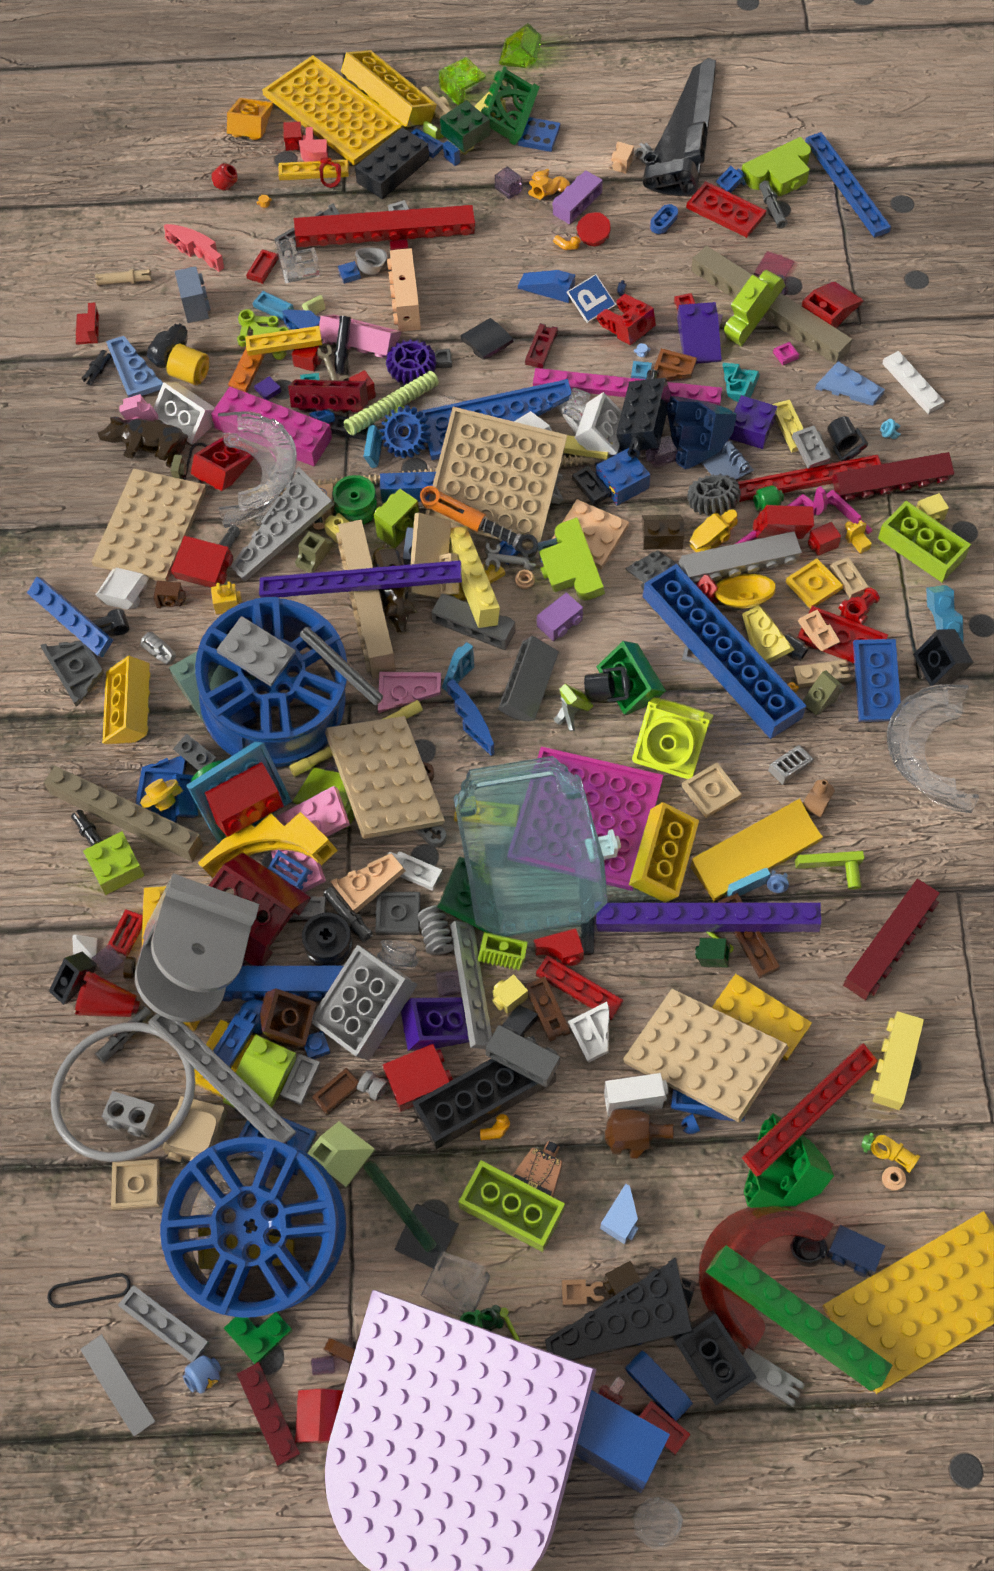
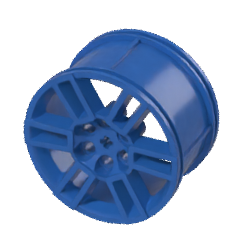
M278 597L256 598L227 610L212 623L203 635L195 662L201 714L211 737L231 756L253 742H261L265 744L275 767L290 766L303 758L310 757L321 751L329 743L325 734L326 728L340 726L345 709L347 679L300 637V632L305 627H309L347 662L346 652L335 628L327 619L312 608L296 601ZM241 616L296 650L295 655L272 686H269L257 677L254 680L248 679L246 676L252 674L217 653V648ZM306 647L310 649V651L303 655L300 653ZM322 659L330 670L334 682L306 671V668ZM218 665L238 673L237 677L211 691L209 685ZM290 672L298 673L295 677H290L288 674ZM308 685L329 693L330 698L328 700L303 687ZM238 690L243 691L242 694L219 707L218 701ZM281 690L289 691L287 693H280ZM260 691H265V692H267V694H263V695L258 694V693H259ZM294 698L319 710V713L313 719L297 728L292 727L289 704ZM254 701L255 704L260 706L261 729L257 731L244 727L232 720L231 716ZM272 706H278L281 725V731L279 732L272 731Z
M263 1137L229 1139L199 1153L184 1167L175 1179L165 1200L160 1224L161 1245L165 1260L173 1277L180 1287L200 1305L216 1313L232 1317L264 1316L303 1302L319 1290L328 1280L339 1262L345 1243V1206L338 1186L324 1166L308 1153L282 1142ZM262 1152L263 1157L252 1185L244 1187L228 1161L247 1153ZM281 1157L285 1160V1163L273 1188L269 1189L265 1186L275 1158ZM217 1169L230 1188V1192L227 1194H223L210 1177ZM300 1169L311 1181L318 1194V1199L285 1205L281 1198L294 1171ZM202 1187L216 1207L212 1214L191 1216L193 1204ZM249 1194H253L256 1198V1204L252 1208H248L244 1202ZM271 1204L277 1205L279 1210L278 1215L274 1218H270L267 1215V1208ZM229 1209L234 1210L236 1218L232 1223H227L224 1218L226 1211ZM319 1212L323 1214L322 1223L292 1225L291 1218L294 1216ZM256 1220L255 1225L258 1228L250 1233V1227L247 1224ZM205 1227L211 1229L209 1236L190 1239L189 1229ZM273 1229H277L281 1234L279 1242L275 1244L269 1239V1233ZM231 1234L235 1235L238 1239V1244L233 1249L229 1248L226 1243L228 1236ZM320 1236L322 1237V1243L318 1256L310 1270L305 1272L286 1248L287 1239ZM253 1244L258 1245L260 1248V1255L256 1259L251 1258L249 1255V1248ZM216 1248L220 1256L207 1279L199 1268L193 1251ZM276 1258L282 1262L296 1281V1284L290 1289L286 1287L272 1265V1261ZM234 1264L237 1269L225 1294L218 1289V1286L228 1266ZM252 1266L260 1268L275 1293L274 1298L259 1302L238 1300Z

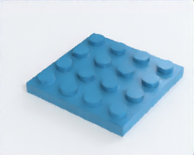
M253 742L186 785L218 844L227 836L216 824L204 792L262 762L279 791L283 805L286 806L292 802L264 743ZM265 816L264 818H262V819H260V820L254 822L252 825H253V826L257 825V824L260 823L262 820H264L267 816Z

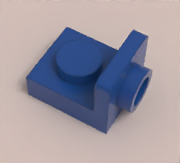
M730 166L716 180V183L723 190L731 193L740 183L743 186L746 184L744 180L745 175L739 168L735 170Z

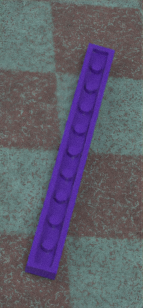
M459 560L260 577L259 596L260 598H279L462 582V563Z

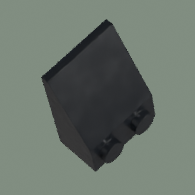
M713 1309L692 1322L693 1333L672 1337L715 1405H718L757 1378Z

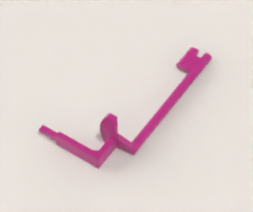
M821 486L816 489L814 502L802 494L787 505L800 506L802 504L803 506H813L814 514L819 515L826 510L828 504H832L851 522L858 524L862 520L861 515L834 490L826 494ZM867 525L865 532L870 534L873 530ZM751 531L735 544L754 540L756 538V531Z

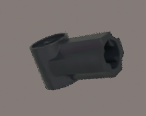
M113 609L108 612L107 616L92 620L107 635H124L130 630L123 609Z

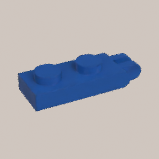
M247 1008L242 1011L241 1015L236 1014L213 1050L230 1068L257 1026L254 1021L258 1014L252 1012L247 1019L250 1012Z

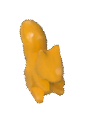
M545 169L533 174V180L529 182L532 189L528 191V194L541 200L548 195L555 194L557 191L564 192L565 188L570 186V182L562 176L553 179L549 178V169Z

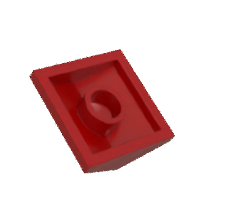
M298 1390L295 1443H329L344 1390Z

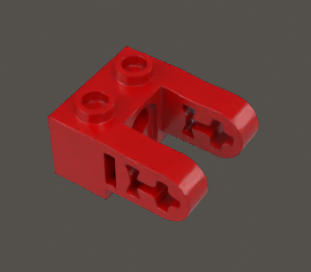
M627 294L622 295L616 301L619 310L624 313L622 316L608 309H604L597 315V320L603 328L616 334L617 339L628 345H632L656 326L654 308Z

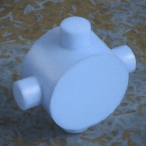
M642 343L637 346V349H634V353L642 358L650 351V348Z

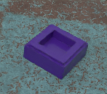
M270 376L254 385L255 390L264 400H269L281 392L280 386Z

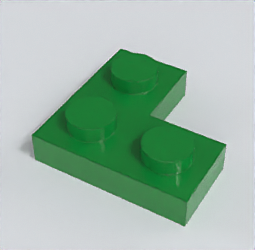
M274 1312L259 1328H256L248 1317H235L224 1327V1330L254 1364L260 1363L293 1331L277 1312Z

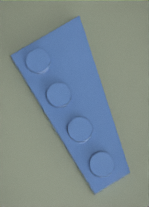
M124 336L106 341L128 398L139 394L143 396L161 390L163 382L156 377L154 371L146 365L144 359L137 354L134 347Z

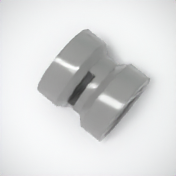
M367 1070L361 1077L357 1089L363 1093L367 1092L370 1098L378 1101L385 1093L389 1082L383 1078H377L374 1072Z

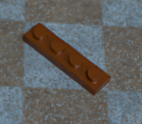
M738 893L718 901V903H743ZM733 932L759 979L780 969V965L760 932Z

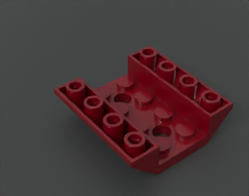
M243 852L223 864L208 885L224 892L232 889L235 896L259 904L257 916L251 926L244 954V960L253 966H264L273 954L269 947L293 913L299 916L311 900L310 896ZM263 912H267V921L264 923H259V915Z

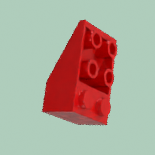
M834 281L814 289L803 299L802 307L837 328L864 300Z

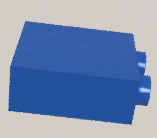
M591 1390L574 1455L641 1494L670 1434Z

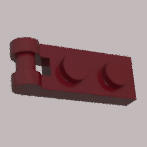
M539 324L525 358V365L543 369L553 342L557 337L558 327L552 326L550 328L546 327V324Z

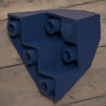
M670 396V402L667 404V416L676 463L683 469H690L719 453L733 434L737 414L728 408L710 402Z

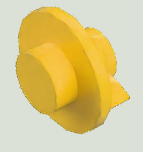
M161 778L145 788L147 794L142 798L140 804L144 808L155 805L159 811H163L176 802L174 797L183 790L177 780L172 779L165 782Z

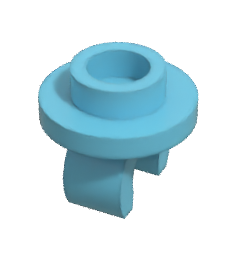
M888 419L881 425V435L885 438L897 439L901 435V433L896 432L900 425L895 423V420Z

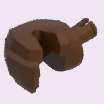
M616 1109L612 1111L605 1130V1140L607 1145L610 1146L612 1154L620 1155L623 1149H630L631 1159H638L643 1151L650 1149L653 1138L674 1139L673 1124H653L650 1113L637 1110Z

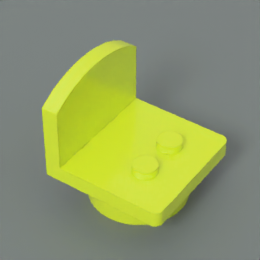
M654 697L648 702L632 757L633 762L685 779L693 777L707 729L712 723L714 715L684 704Z

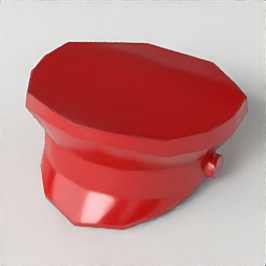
M594 212L582 217L578 222L576 230L584 244L595 247L600 246L609 239L611 226L609 219L600 212Z

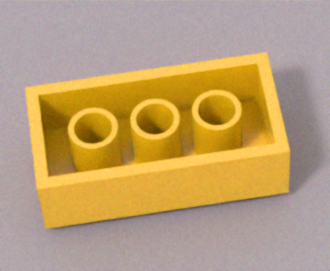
M664 802L650 809L629 885L664 903L679 897L699 820Z

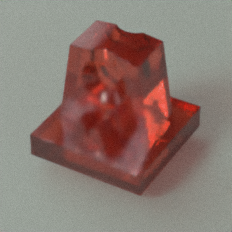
M617 1377L611 1387L602 1385L598 1394L620 1406L623 1397L619 1393L626 1382Z

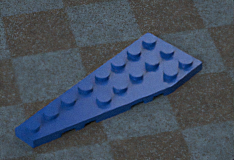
M568 379L422 410L424 413L423 417L428 418L425 424L431 425L427 431L431 432L432 435L426 436V439L430 440L427 444L431 460L440 459L453 407L513 422L530 411L536 416H540L572 399Z

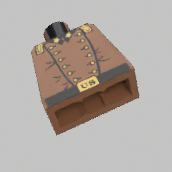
M547 1141L543 1151L532 1148L512 1176L554 1198L562 1170V1161L555 1158L560 1147L553 1142Z

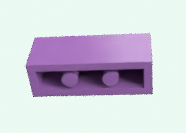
M585 170L576 177L570 186L565 188L561 195L554 199L552 203L553 215L571 224L602 193L603 180Z

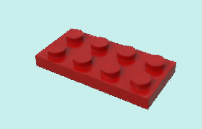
M707 181L703 183L686 205L687 209L746 238L766 216L765 209Z
M812 606L809 611L811 613L818 610L826 625H831L840 641L823 652L854 663V640L888 638L886 633ZM801 628L797 638L804 641L807 646L820 650L808 637L804 629Z

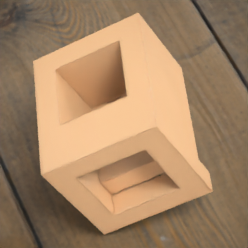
M617 142L616 151L613 152L611 158L613 170L627 173L634 157L633 145Z

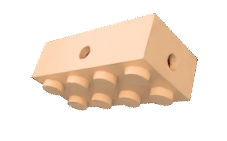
M412 248L391 250V258L387 259L388 270H392L388 272L389 282L393 284L390 285L391 298H395L392 299L393 312H397L393 313L394 325H398L399 331L402 332L421 330Z

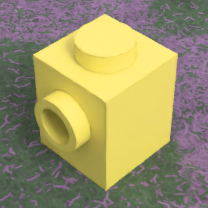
M940 493L919 500L916 507L937 522L945 520L949 509Z
M514 974L506 981L501 980L494 986L492 1001L500 1011L503 1009L507 1015L528 999V990Z

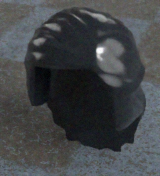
M181 323L174 324L167 331L159 332L155 336L147 350V357L154 365L159 368H167L169 355L175 345L180 343L187 346L188 330L186 326H182Z

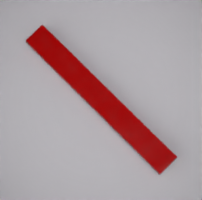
M877 454L815 466L809 469L805 468L739 481L738 485L741 490L739 502L753 499L756 491L763 487L774 485L778 490L787 493L833 484L832 477L836 472L880 465L882 463Z
M864 1043L860 1044L741 1157L756 1177L760 1176L878 1062Z

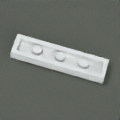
M899 351L883 359L882 364L927 414L943 407L945 401Z

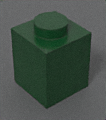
M700 938L699 946H696L695 957L699 960L702 967L728 968L731 947L727 939Z

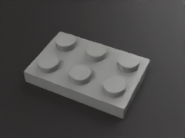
M241 616L217 648V653L269 686H272L293 658L296 650Z

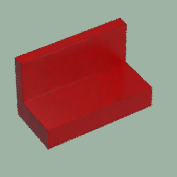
M95 302L88 303V313L77 314L76 345L98 343L99 312Z

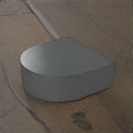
M450 349L437 350L435 352L436 367L451 368Z

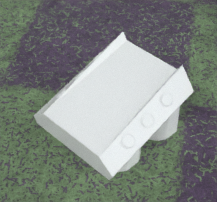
M121 568L112 569L96 593V596L109 606L126 610L136 608L140 603L139 594L146 590L149 577L142 573Z

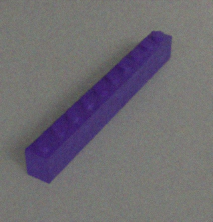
M597 903L596 925L598 932H820L821 903Z

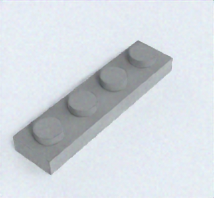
M134 1285L118 1304L120 1308L191 1362L199 1358L209 1345L208 1341Z

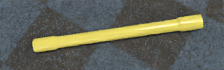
M416 700L383 719L402 716L408 719L423 711L419 701ZM330 746L290 765L289 768L293 776L296 777L332 757L333 754Z

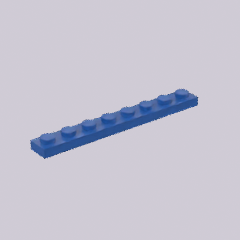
M819 132L806 137L805 142L810 146L812 153L872 236L875 238L889 233L891 226L823 133Z

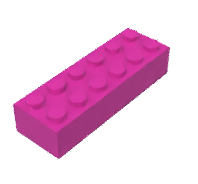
M233 387L227 389L211 413L215 429L311 466L316 465L332 440L330 424Z

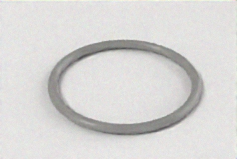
M126 1022L105 1027L81 1041L61 1064L52 1087L51 1112L58 1133L76 1152L88 1158L105 1162L132 1160L160 1147L178 1130L185 1120L193 1102L196 1082L194 1067L179 1054L186 1073V1090L182 1105L170 1125L147 1144L123 1152L94 1150L79 1142L69 1132L63 1121L60 1108L62 1085L70 1067L80 1054L95 1042L121 1032H146L164 1039L148 1023Z

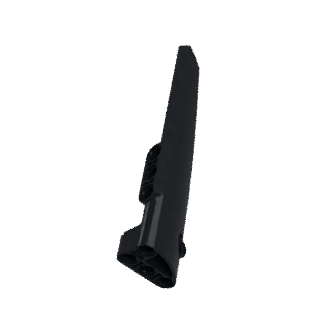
M707 58L692 68L679 101L655 150L646 153L643 157V162L646 166L643 175L644 187L672 196H687L697 192L701 163L705 161L716 60Z

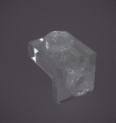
M573 388L563 414L568 415L572 419L581 420L591 394Z

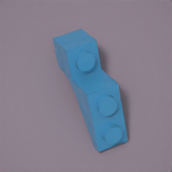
M947 585L927 587V607L933 614L936 630L955 629L964 644L963 616L955 611L954 590Z

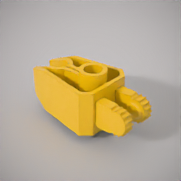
M729 510L721 516L718 513H714L694 531L689 541L691 543L690 547L695 552L715 549L728 541L731 536L730 530L734 526L736 527L738 523L737 512Z

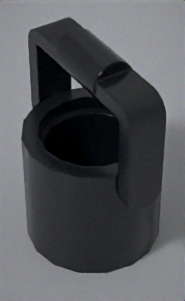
M847 416L833 420L827 427V431L835 443L832 447L841 461L854 458L868 446V442L859 428L855 429ZM861 438L863 443L853 448L846 455L842 456L840 451L850 449L855 444H857V442Z
M624 666L602 669L603 672L585 675L584 688L588 701L607 699V702L626 700L630 697V678L627 676V670ZM621 670L622 687L625 696L615 697V681L610 671Z

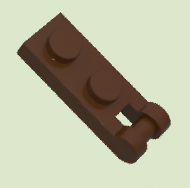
M542 977L525 984L529 999L535 1012L538 1014L548 1041L552 1042L560 1035L566 1036L570 1034L569 1027L546 978ZM557 1021L559 1026L552 1029L550 1024Z

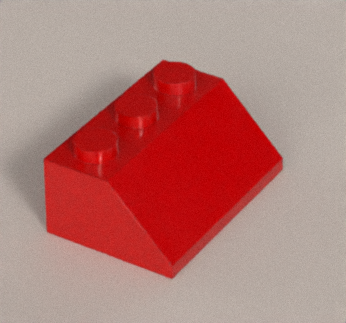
M262 762L204 792L216 824L227 837L284 807L279 791Z

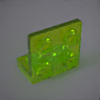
M464 57L439 70V87L458 106L465 102L466 89L486 79V75L468 57Z

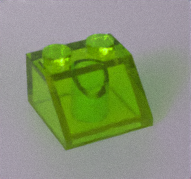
M529 23L525 24L505 39L499 64L525 68L529 64L535 63L538 58L537 54L541 46L542 36Z

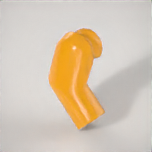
M556 235L553 243L563 250H575L579 248L581 242L577 236H573L571 241H567L561 236Z
M500 1114L496 1117L497 1121L492 1128L480 1129L481 1141L502 1138L510 1127L508 1116Z

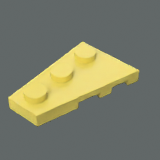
M758 605L742 614L750 645L768 664L794 651V648L763 607Z

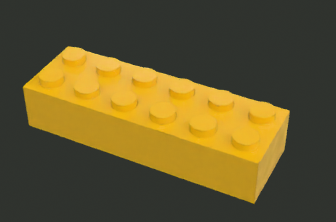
M372 50L346 52L341 72L347 76L348 80L353 81L359 89L365 91L370 98L378 102L382 108L390 112L391 116L397 118L403 126L411 127L423 125L425 121L432 122L437 104Z

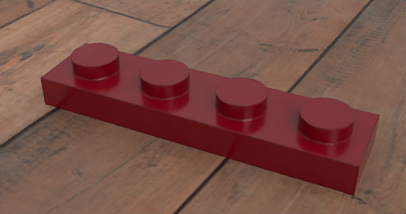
M258 1362L237 1373L277 1466L280 1467L300 1456L301 1453L260 1363Z

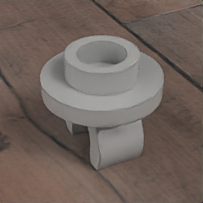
M640 143L641 148H637L634 154L636 157L642 154L639 159L644 163V155L653 151V149L647 143Z

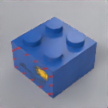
M629 448L596 465V476L609 489L610 498L616 505L644 492L650 486L651 474L636 456L635 458L628 456Z

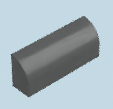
M534 636L524 640L519 649L498 710L517 720H535L559 651Z

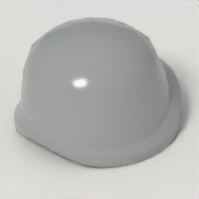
M360 248L355 252L358 268L363 273L369 275L379 273L387 259L386 252L379 248Z

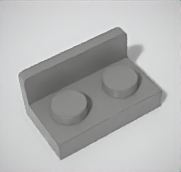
M815 426L793 433L792 438L808 469L820 464L826 465L829 463L831 458L830 451L827 447L825 448L822 442V435L819 431L817 432Z

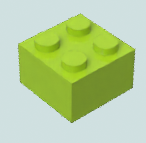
M401 489L395 494H391L387 502L379 506L374 513L377 537L391 547L396 548L406 538L407 527L414 528L415 513H419L418 500Z
M122 831L83 850L105 895L145 876Z

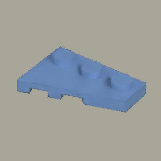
M839 361L816 384L815 388L820 391L822 389L832 391V394L837 396L843 394L849 396L851 400L872 406L885 391L884 388Z

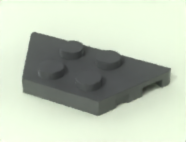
M74 641L72 643L59 642V645L56 646L40 645L75 706H78L104 675L90 648L82 641Z

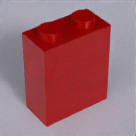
M766 505L753 522L756 538H766L795 531L797 539H803L814 526L813 506Z
M184 535L171 572L179 580L209 588L215 587L217 583H220L221 586L226 582V572L228 566L230 567L233 563V554L227 546Z
M434 1044L382 1064L401 1112L412 1108V1102L453 1080L449 1069L444 1070L442 1063L445 1060L441 1050H436Z

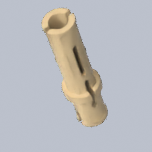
M129 269L126 272L95 274V278L98 279L96 280L97 286L128 282L136 284L139 281H152L150 269L138 271Z

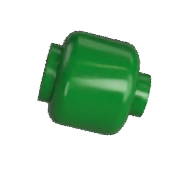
M774 485L758 489L756 495L753 496L754 506L756 510L760 511L766 505H781V502L784 501L783 492Z

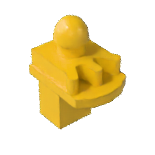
M862 520L858 524L848 521L845 523V529L847 530L845 538L848 544L852 543L858 552L862 554L869 550L872 545L864 534L867 524Z

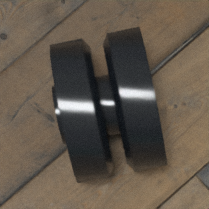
M330 912L320 913L311 917L303 928L302 943L309 960L314 965L340 966L349 959L353 950V940L350 928L342 917Z

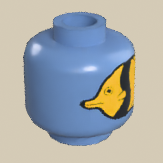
M202 1355L185 1367L184 1382L191 1392L196 1391L202 1394L220 1381L219 1372L221 1367L215 1358L210 1359Z

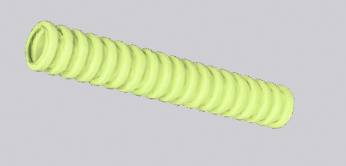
M428 371L427 374H423L418 379H414L409 384L404 385V387L378 400L377 403H373L368 408L358 412V414L349 417V419L344 421L346 431L350 435H355L364 430L365 427H369L370 424H374L385 415L390 414L391 410H395L399 405L404 406L411 402V400L437 387L439 381L436 374Z

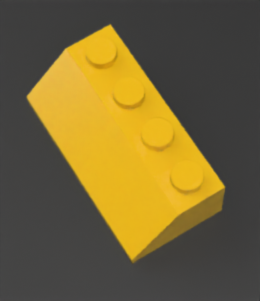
M129 655L106 671L102 743H135L147 735L150 663Z

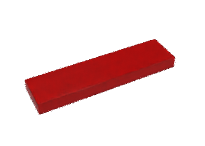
M548 955L536 971L537 977H545L549 984L591 1009L607 1002L610 1020L614 1018L623 1004V999Z

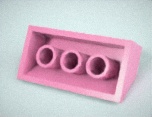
M322 315L319 324L321 339H323V343L333 345L334 342L337 343L339 315ZM351 319L347 349L355 347L358 352L368 353V351L375 352V356L385 358L388 352H390L391 347H395L402 331Z

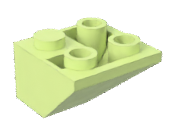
M338 1121L319 1137L308 1154L324 1166L331 1176L347 1187L375 1149Z

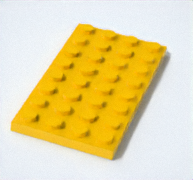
M314 55L262 89L263 95L297 122L301 121V125L305 128L313 127L315 136L319 139H327V145L353 165H356L370 155L402 127L405 129V126L397 118L391 116L390 112L382 108Z
M984 1211L823 1304L822 1307L832 1322L893 1365L883 1385L874 1390L876 1395L994 1325V1226Z

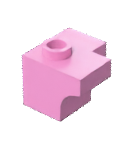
M141 394L123 399V405L119 406L120 413L126 420L141 418L153 421L158 419L157 412L150 403L147 404Z

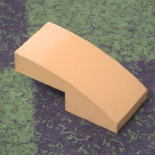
M818 610L798 620L808 637L821 651L840 642L831 625H826Z

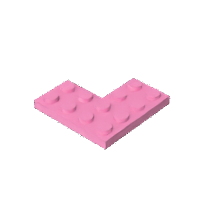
M335 786L275 817L285 826L301 812L326 837L350 825L339 790ZM270 850L272 858L275 857L278 850ZM279 850L313 871L311 875L308 874L307 882H303L302 892H306L326 881L321 865L311 857L300 852ZM280 857L279 861L302 874L303 870ZM275 865L277 870L287 875L294 881H298V877L286 871L279 865Z

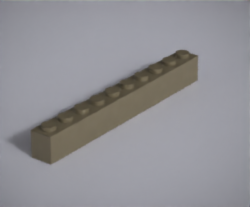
M707 245L692 259V272L734 299L752 276V274ZM782 293L778 295L763 316L768 322L773 323L782 331L790 334L797 341L807 345L811 350L816 351L834 364L850 351L852 338Z

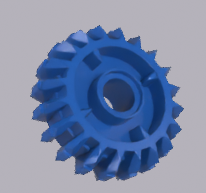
M399 406L397 411L391 410L392 416L385 415L388 421L381 422L385 426V429H380V432L385 433L381 437V440L386 441L383 446L389 447V453H394L396 457L401 455L403 459H406L407 455L413 458L414 453L420 455L419 448L425 450L424 442H430V440L426 439V436L432 435L431 432L427 431L431 425L425 424L428 418L423 417L424 413L422 411L417 412L415 407L410 409L409 406H405L403 409ZM408 427L409 433L406 437H403V430Z

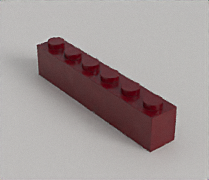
M945 452L836 472L832 477L834 491L845 502L854 500L855 497L869 498L876 493L886 495L897 489L907 491L914 486L924 488L929 486L930 483L935 482L937 484H944L949 482V479L955 473L950 453Z
M917 878L850 971L843 986L865 1001L870 994L874 996L881 986L878 983L882 977L886 979L893 968L890 965L892 962L896 961L898 963L905 951L902 948L905 944L910 946L916 937L914 931L917 927L922 929L928 920L925 917L929 911L933 913L940 903L937 901L940 892Z

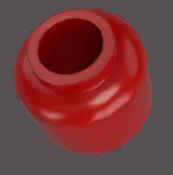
M220 164L211 174L214 186L223 191L229 190L238 180L236 169L230 164Z

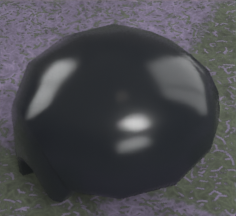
M805 1230L795 1234L790 1243V1250L794 1260L800 1265L815 1267L825 1259L828 1246L824 1237L817 1231Z

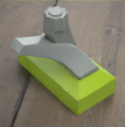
M564 684L559 689L562 707L554 721L560 725L566 720L569 731H575V713L579 710L589 711L594 705L591 701H588L583 691Z

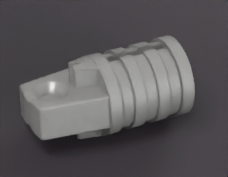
M148 632L141 639L140 645L163 663L172 664L176 653L155 633Z

